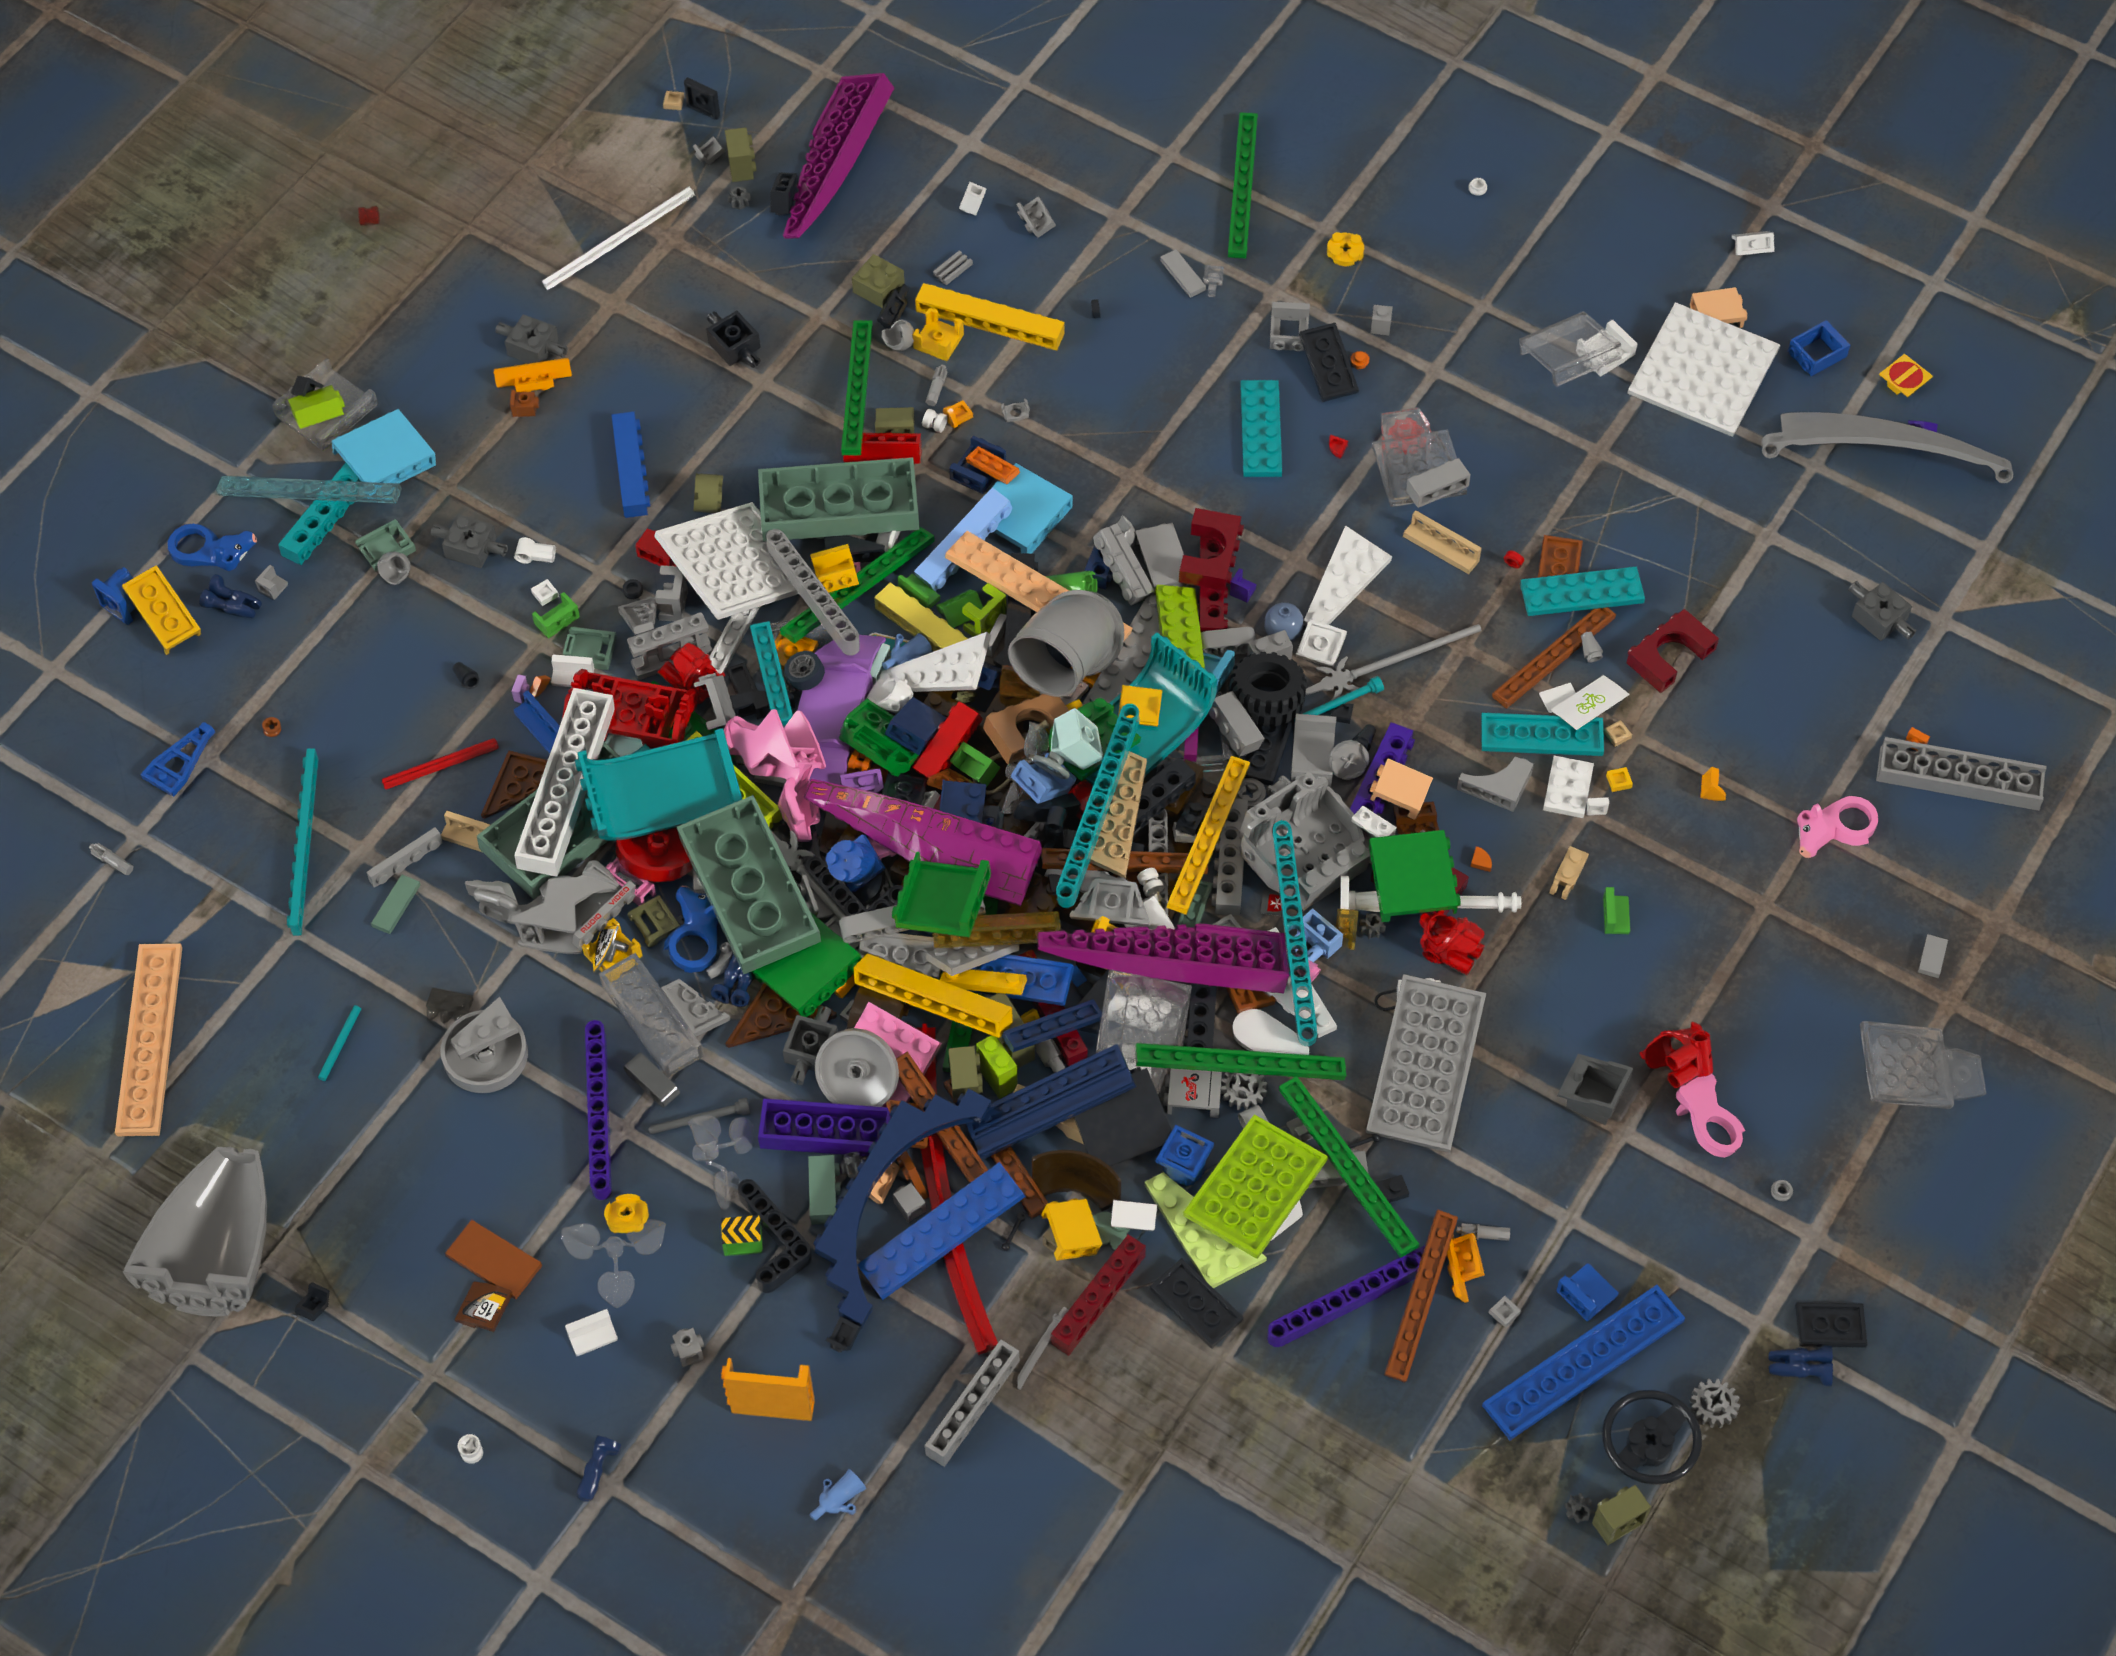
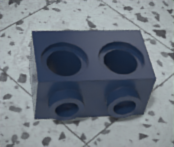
M1094 545L1084 571L1095 572V575L1092 576L1094 579H1097V588L1106 590L1108 583L1113 581V573L1109 566L1105 565L1101 551Z

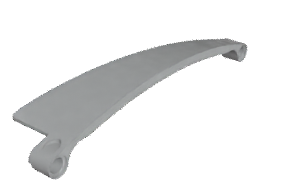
M1820 412L1784 413L1780 417L1782 432L1767 434L1762 438V453L1767 458L1776 457L1782 448L1791 444H1878L1924 450L1975 464L1988 465L1995 471V477L2000 483H2008L2013 478L2012 464L2005 458L1934 431L1872 417Z

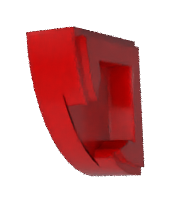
M1330 435V451L1341 459L1348 446V440Z

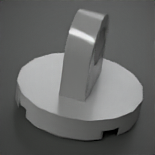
M1342 741L1332 749L1328 758L1329 767L1334 775L1344 780L1355 779L1362 775L1366 765L1368 766L1369 754L1366 748L1358 741Z

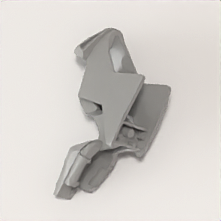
M595 860L587 863L581 876L551 877L539 888L541 894L525 905L518 904L509 883L501 881L483 882L481 880L465 881L469 895L480 902L479 911L482 914L505 924L509 923L516 926L521 938L518 941V945L563 954H581L583 952L582 946L578 949L572 944L574 933L621 889L613 874Z

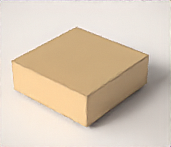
M666 91L663 108L682 110L685 97L684 92Z
M1621 720L1604 728L1603 731L1614 747L1632 738L1631 732Z

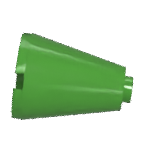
M1093 571L1046 576L1069 591L1087 590L1097 593V579L1093 578L1092 575H1095Z

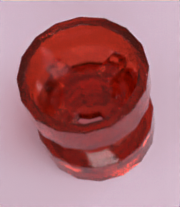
M371 206L368 209L365 207L358 208L361 226H365L368 223L380 224L378 206Z

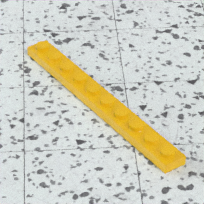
M1234 756L1230 757L1167 903L1168 909L1187 914L1249 769V761Z

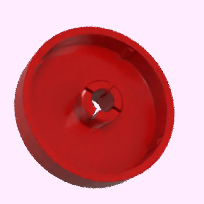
M677 827L635 838L616 840V856L619 863L626 871L638 879L653 882L674 881L693 869L680 841Z

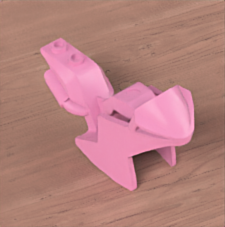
M776 709L771 710L759 726L749 723L739 716L731 718L724 728L730 755H741L745 766L752 775L781 777L787 780L778 802V808L789 829L796 834L798 842H810L812 840L810 826L820 822V810L818 806L806 800L804 794L810 783L809 779L815 768H826V763L809 721L802 711H796L783 728Z

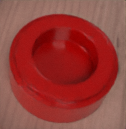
M1510 550L1505 554L1504 561L1513 568H1520L1524 563V558L1519 553Z

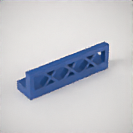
M527 690L523 693L525 702L513 709L514 714L550 754L560 726Z

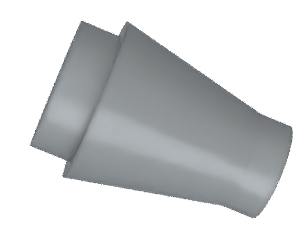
M1592 632L1582 634L1584 659H1587L1588 663L1602 659L1603 650Z

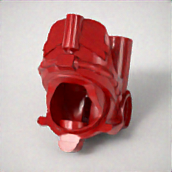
M686 643L682 648L679 647L670 656L669 659L673 661L674 665L667 661L657 672L674 688L683 690L695 689L699 699L698 704H701L706 698L710 697L706 685L694 686V683L699 682L698 678L716 673V676H725L724 672L719 674L711 665L712 661L709 658V654H705L700 648L691 643Z
M1444 910L1430 916L1427 913H1423L1420 917V925L1424 928V935L1420 940L1423 956L1432 963H1444L1467 976L1475 962L1467 956L1476 960L1480 957L1485 945L1480 943L1484 937V931L1477 924L1468 921L1467 917L1454 918L1444 915Z
M1691 1022V1027L1687 1029L1662 1031L1659 1036L1655 1037L1647 1045L1646 1049L1640 1052V1057L1645 1060L1650 1069L1668 1066L1673 1070L1668 1073L1667 1078L1674 1088H1679L1696 1076L1704 1077L1713 1073L1710 1034L1704 1031L1702 1026L1696 1022ZM1673 1037L1678 1039L1684 1046L1674 1050L1671 1046V1039Z

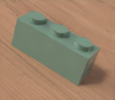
M834 1155L808 1156L811 1225L825 1224L827 1218L830 1215L834 1216L837 1208H835L837 1195H841L840 1182H836V1176H840V1164L835 1163Z

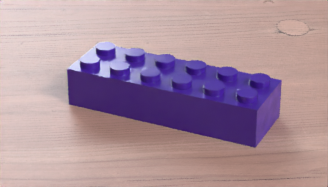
M763 1098L758 1133L760 1149L842 1155L850 1152H859L860 1156H869L868 1150L872 1142L878 1141L881 1136L879 1131L884 1123L888 1124L891 1116H889L890 1112L887 1107Z

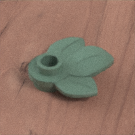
M1107 1211L1093 1216L1098 1227L1097 1230L1102 1245L1110 1243L1112 1248L1116 1250L1130 1229L1112 1227V1214Z

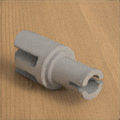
M1049 1039L1035 1044L1036 1052L1045 1067H1051L1054 1073L1065 1069L1062 1063L1063 1054L1054 1040Z

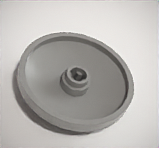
M850 1028L835 1033L823 1043L818 1051L815 1062V1074L818 1085L823 1094L833 1104L881 1107L892 1097L898 1084L899 1068L892 1049L881 1037L868 1030Z

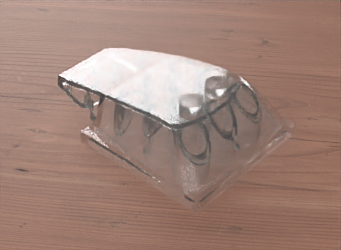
M1419 407L1382 413V440L1372 442V448L1390 507L1413 504V500L1406 492L1407 480L1414 475L1428 471L1430 468H1436L1447 461L1457 459L1449 431L1447 429L1432 432L1428 420ZM1467 488L1443 498L1467 495Z
M1109 970L1096 1053L1118 1044L1129 1070L1136 1067H1141V1070L1147 1068L1156 1092L1159 1095L1168 1068L1136 1066L1135 1046L1136 1043L1183 1046L1192 986Z
M1863 1021L1860 1024L1871 1102L1951 1109L1954 1106V1101L1971 1099L1987 1094L1980 1055L1958 1048H1947L1944 1045L1942 1029Z

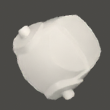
M898 677L887 680L880 678L870 690L867 699L885 711L897 714L913 697L914 693L911 687L907 685L908 681L906 679L902 681Z

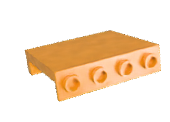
M728 1358L727 1366L722 1367L721 1379H724L723 1388H726L727 1405H730L732 1413L812 1421L815 1398L808 1365H800L798 1378L734 1372L732 1360Z

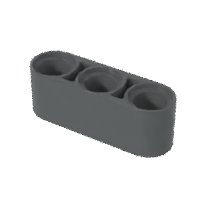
M638 1053L623 1066L627 1075L661 1107H666L680 1095L677 1086L642 1053Z

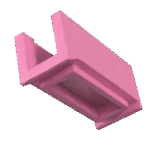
M617 858L607 864L606 868L613 874L621 888L629 880L636 885L633 902L638 906L645 903L644 897L648 892L653 897L656 895L653 883L638 879L622 867Z

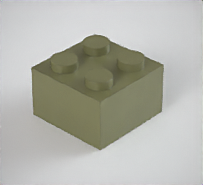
M747 127L725 130L732 182L753 180V172H756L755 160L752 161V159H755L754 148L750 147L753 145L751 134L748 135Z
M875 254L852 277L853 293L883 308L890 292L893 289H897L898 286L900 287L905 284L904 270Z
M974 1046L949 1048L953 1103H956L961 1093L965 1094L968 1088L978 1094L983 1093L979 1053H975Z
M1636 1485L1620 1489L1616 1493L1617 1496L1612 1499L1605 1498L1597 1505L1598 1508L1594 1513L1595 1516L1592 1524L1607 1545L1645 1524L1651 1506Z

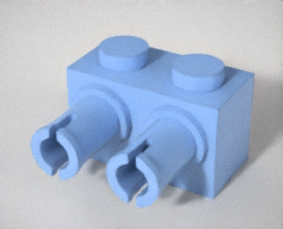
M1313 908L1303 916L1306 942L1312 946L1307 951L1308 960L1315 962L1321 955L1328 959L1342 946L1343 933ZM1297 930V934L1294 937L1300 935L1299 930Z

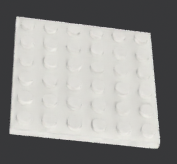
M1675 302L1631 383L1628 394L1733 437L1774 360L1780 344Z
M753 502L664 528L655 533L654 537L717 620L799 594L768 553L767 541L763 542L761 513Z

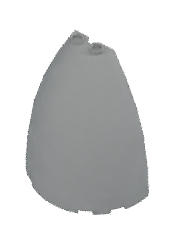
M217 1147L175 1187L153 1216L123 1270L124 1275L137 1289L142 1287L149 1292V1298L161 1304H164L166 1301L176 1305V1310L194 1315L227 1316L230 1311L239 1312L246 1307L251 1298L260 1268L267 1229V1197L259 1151L244 1149L243 1152H238L234 1147Z

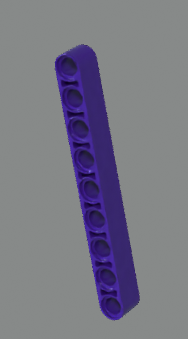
M592 1020L585 1026L589 1173L593 1196L598 1200H605L612 1192L607 1039L603 1023L598 1020ZM594 1032H600L597 1035H592ZM600 1050L599 1053L593 1054L594 1051ZM596 1069H601V1071L597 1073L593 1072ZM601 1088L600 1091L594 1092L595 1089ZM598 1107H602L601 1110H599V1111H594V1109H596V1108H598ZM596 1127H603L601 1130H595ZM597 1146H604L602 1149H595ZM604 1165L602 1169H596L597 1166ZM605 1185L604 1188L597 1189V1186Z
M1425 1245L1271 1322L1268 1327V1343L1273 1347L1284 1346L1414 1280ZM1413 1264L1416 1268L1410 1269L1406 1265ZM1388 1274H1395L1397 1278H1390ZM1375 1283L1378 1287L1372 1288L1368 1284ZM1357 1293L1359 1297L1354 1298L1351 1297L1349 1294ZM1333 1302H1337L1341 1306L1333 1307L1330 1304ZM1318 1312L1321 1316L1314 1317L1311 1313ZM1297 1321L1300 1322L1302 1325L1296 1327L1292 1323ZM1279 1331V1332H1281L1283 1335H1282V1336H1275V1335H1273V1332Z

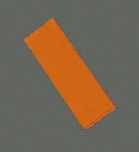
M979 446L965 458L968 464L1006 485L1020 473L1019 468Z

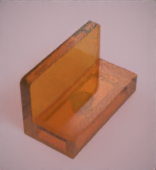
M1002 665L999 680L1000 695L1029 699L1040 696V692L1026 684L1012 666Z

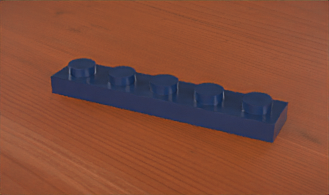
M1094 999L1003 1031L1002 1037L1013 1053L1099 1022L1103 1019L1104 1015Z

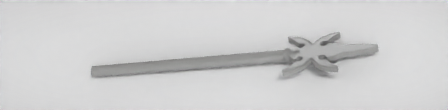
M1476 624L1351 671L1345 669V672L1341 671L1344 668L1347 656L1338 663L1336 671L1328 667H1316V671L1326 675L1330 674L1332 677L1326 676L1321 682L1308 687L1305 695L1319 691H1332L1334 687H1337L1338 690L1335 691L1332 698L1334 700L1340 697L1343 688L1350 692L1359 688L1354 685H1348L1347 682L1352 683L1353 679L1478 633L1481 631V626Z
M790 831L791 849L787 842L781 841L772 832L788 867L791 866V870L799 873L801 877L802 875L807 876L810 887L839 919L847 917L844 911L805 869V866L802 865L803 859L799 860L800 855L802 857H814L815 854L807 850H797L798 840L794 831Z

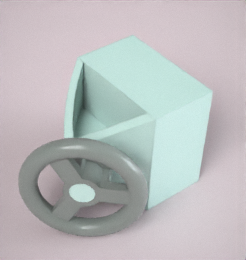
M1076 708L1055 718L1051 739V752L1047 758L1035 755L1033 757L1034 763L1056 777L1068 779L1070 777L1069 772L1061 766L1064 760L1083 770L1103 760L1098 727Z

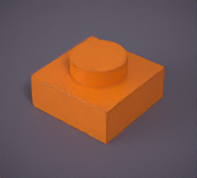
M1912 727L1905 741L1927 744L1930 736Z

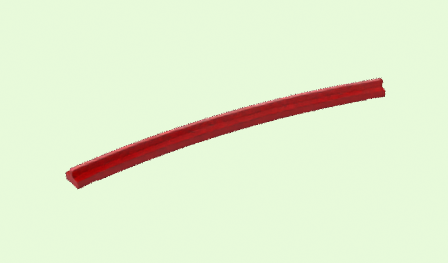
M923 1024L922 1028L914 1027L936 1040V1028H927V1024ZM935 1055L924 1076L937 1094ZM936 1133L928 1136L927 1147L921 1149L932 1210L951 1197L943 1146ZM962 1242L943 1257L968 1332L977 1354L981 1355L993 1350L998 1342L981 1301Z

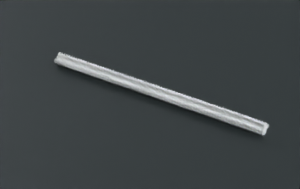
M690 186L685 188L674 197L668 199L601 244L542 281L544 287L548 290V288L556 286L559 281L565 280V278L573 275L574 272L576 273V271L584 268L583 265L585 266V264L593 262L594 258L596 259V257L604 255L609 249H613L620 242H624L631 235H635L642 228L644 229V227L652 224L653 221L655 222V220L661 218L662 215H666L671 209L673 210V208L675 209V207L679 206L680 203L686 202L689 197L695 196Z

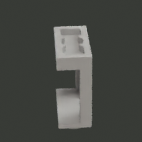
M1272 302L1270 349L1305 351L1300 336L1280 335V320L1299 321V332L1307 330L1309 327L1310 304Z

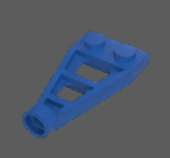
M202 722L198 728L196 727L156 757L140 774L142 779L174 797L188 781L208 740L215 734V730L209 724ZM189 742L197 746L190 756L181 752V749ZM174 757H179L185 761L181 771L178 773L165 767V764Z

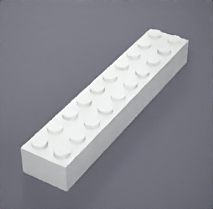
M573 688L514 855L517 869L558 876L587 792L582 791L580 779H583L582 772H577L575 759H578L577 752L586 750L588 759L598 760L615 710L613 695Z

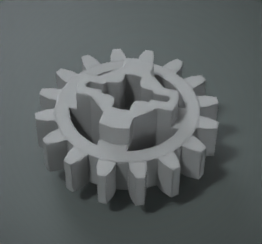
M1226 1072L1225 1079L1221 1080V1094H1224L1223 1100H1229L1230 1107L1234 1104L1237 1105V1110H1240L1241 1106H1244V1109L1247 1110L1250 1105L1252 1107L1256 1106L1257 1102L1262 1104L1263 1097H1266L1267 1090H1265L1267 1089V1082H1264L1265 1076L1244 1073L1230 1074ZM1234 1081V1085L1230 1089V1084ZM1258 1087V1091H1257V1093L1254 1095L1253 1093H1254V1091L1256 1090V1088Z
M1708 1379L1706 1385L1700 1382L1698 1388H1694L1692 1393L1694 1396L1690 1398V1402L1693 1403L1690 1409L1691 1411H1697L1695 1414L1696 1419L1700 1417L1703 1419L1701 1424L1704 1425L1706 1422H1710V1428H1713L1714 1424L1717 1423L1722 1428L1724 1422L1729 1425L1732 1421L1731 1418H1736L1738 1414L1736 1411L1740 1408V1404L1737 1403L1739 1396H1733L1735 1388L1728 1389V1382L1721 1385L1719 1379L1715 1383ZM1717 1399H1719L1717 1404L1714 1405L1713 1408H1711L1712 1404L1716 1402Z

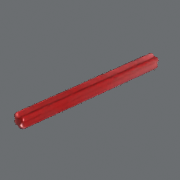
M495 738L486 740L382 778V784L385 789H390L497 750L499 748Z

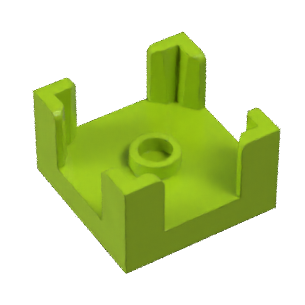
M987 583L982 590L993 598L988 600L981 610L970 602L962 608V613L975 622V626L970 623L963 625V630L972 637L985 632L990 634L1000 614L1007 615L1006 594L990 583Z

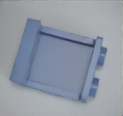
M1025 760L1019 761L1011 774L1014 781L1037 804L1068 794L1076 781V777L1063 764L1061 766L1070 774L1068 779L1056 777L1035 763L1029 765Z

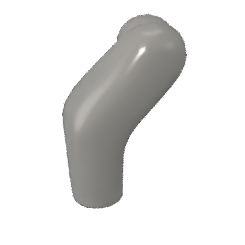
M728 942L720 946L721 953L718 960L706 969L710 979L725 973V970L728 968L734 954Z

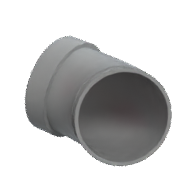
M1072 590L1061 593L1034 614L1010 643L1008 648L1010 663L1018 676L1033 689L1049 696H1068L1076 690L1085 676H1092L1104 671L1117 659L1124 642L1123 620L1115 605L1099 593L1087 590ZM1046 643L1060 651L1073 669L1059 664L1050 655Z

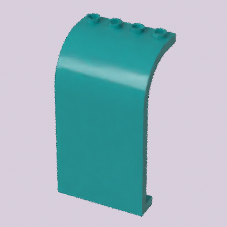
M1155 633L1151 637V652L1148 661L1137 678L1129 685L1162 690L1158 727L1139 724L1136 733L1141 737V741L1130 749V752L1147 759L1145 776L1197 729L1208 714L1217 692L1216 676L1202 668L1198 661L1192 660L1181 648L1175 647L1167 637H1162L1159 633ZM1121 693L1109 703L1114 706L1113 713L1117 716ZM1108 768L1107 770L1113 771L1115 768ZM1099 770L1085 779L1094 785ZM1107 785L1101 786V788L1106 789Z
M723 728L715 730V734L617 758L591 760L587 758L586 750L577 752L578 759H575L577 772L581 771L583 779H580L582 791H587L588 798L585 799L587 810H592L594 818H590L593 831L597 830L599 838L603 840H624L675 828L742 800Z

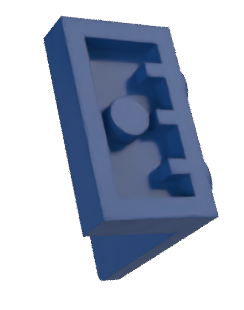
M1586 1264L1571 1278H1568L1566 1275L1561 1278L1556 1290L1587 1322L1618 1296V1292L1590 1264Z

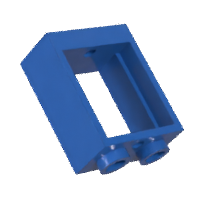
M1826 320L1791 339L1788 352L1801 365L1804 371L1813 376L1846 358L1850 344ZM1821 339L1833 352L1814 361L1803 347Z

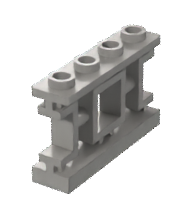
M697 613L627 639L629 649L634 658L631 660V665L638 681L658 674V670L667 661L674 665L673 661L669 659L670 656L686 643L695 645L705 654H711L710 640L707 634L704 633L708 631L709 627L703 613Z

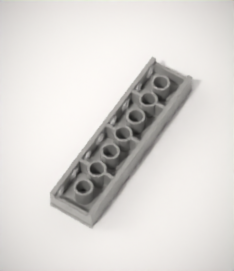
M1885 737L1880 747L1876 781L2040 811L2044 798L2043 788L2046 766ZM1888 744H1895V745H1897L1898 747H1896V748H1890V747H1887V745H1888ZM1907 748H1916L1918 751H1908ZM1934 751L1938 755H1929L1927 752ZM1949 755H1956V756H1958L1959 758H1957V759H1951V758H1948L1947 756H1949ZM1977 759L1979 760V762L1973 763L1969 762L1968 760ZM1995 762L1999 766H1990L1988 763ZM2010 766H2017V767H2019L2020 769H2019V770H2012V769H2009V767H2010ZM2030 770H2038V771H2040L2041 773L2034 774V773H2030L2029 771H2030Z

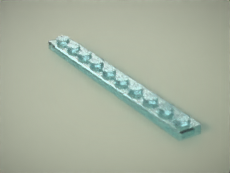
M222 476L216 488V492L220 496L395 504L402 490L401 485L398 483Z

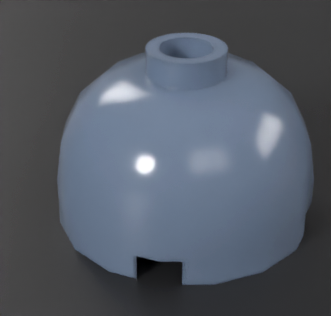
M1277 603L1266 613L1264 622L1265 632L1269 636L1285 630L1290 641H1294L1300 637L1303 630V615L1291 603Z

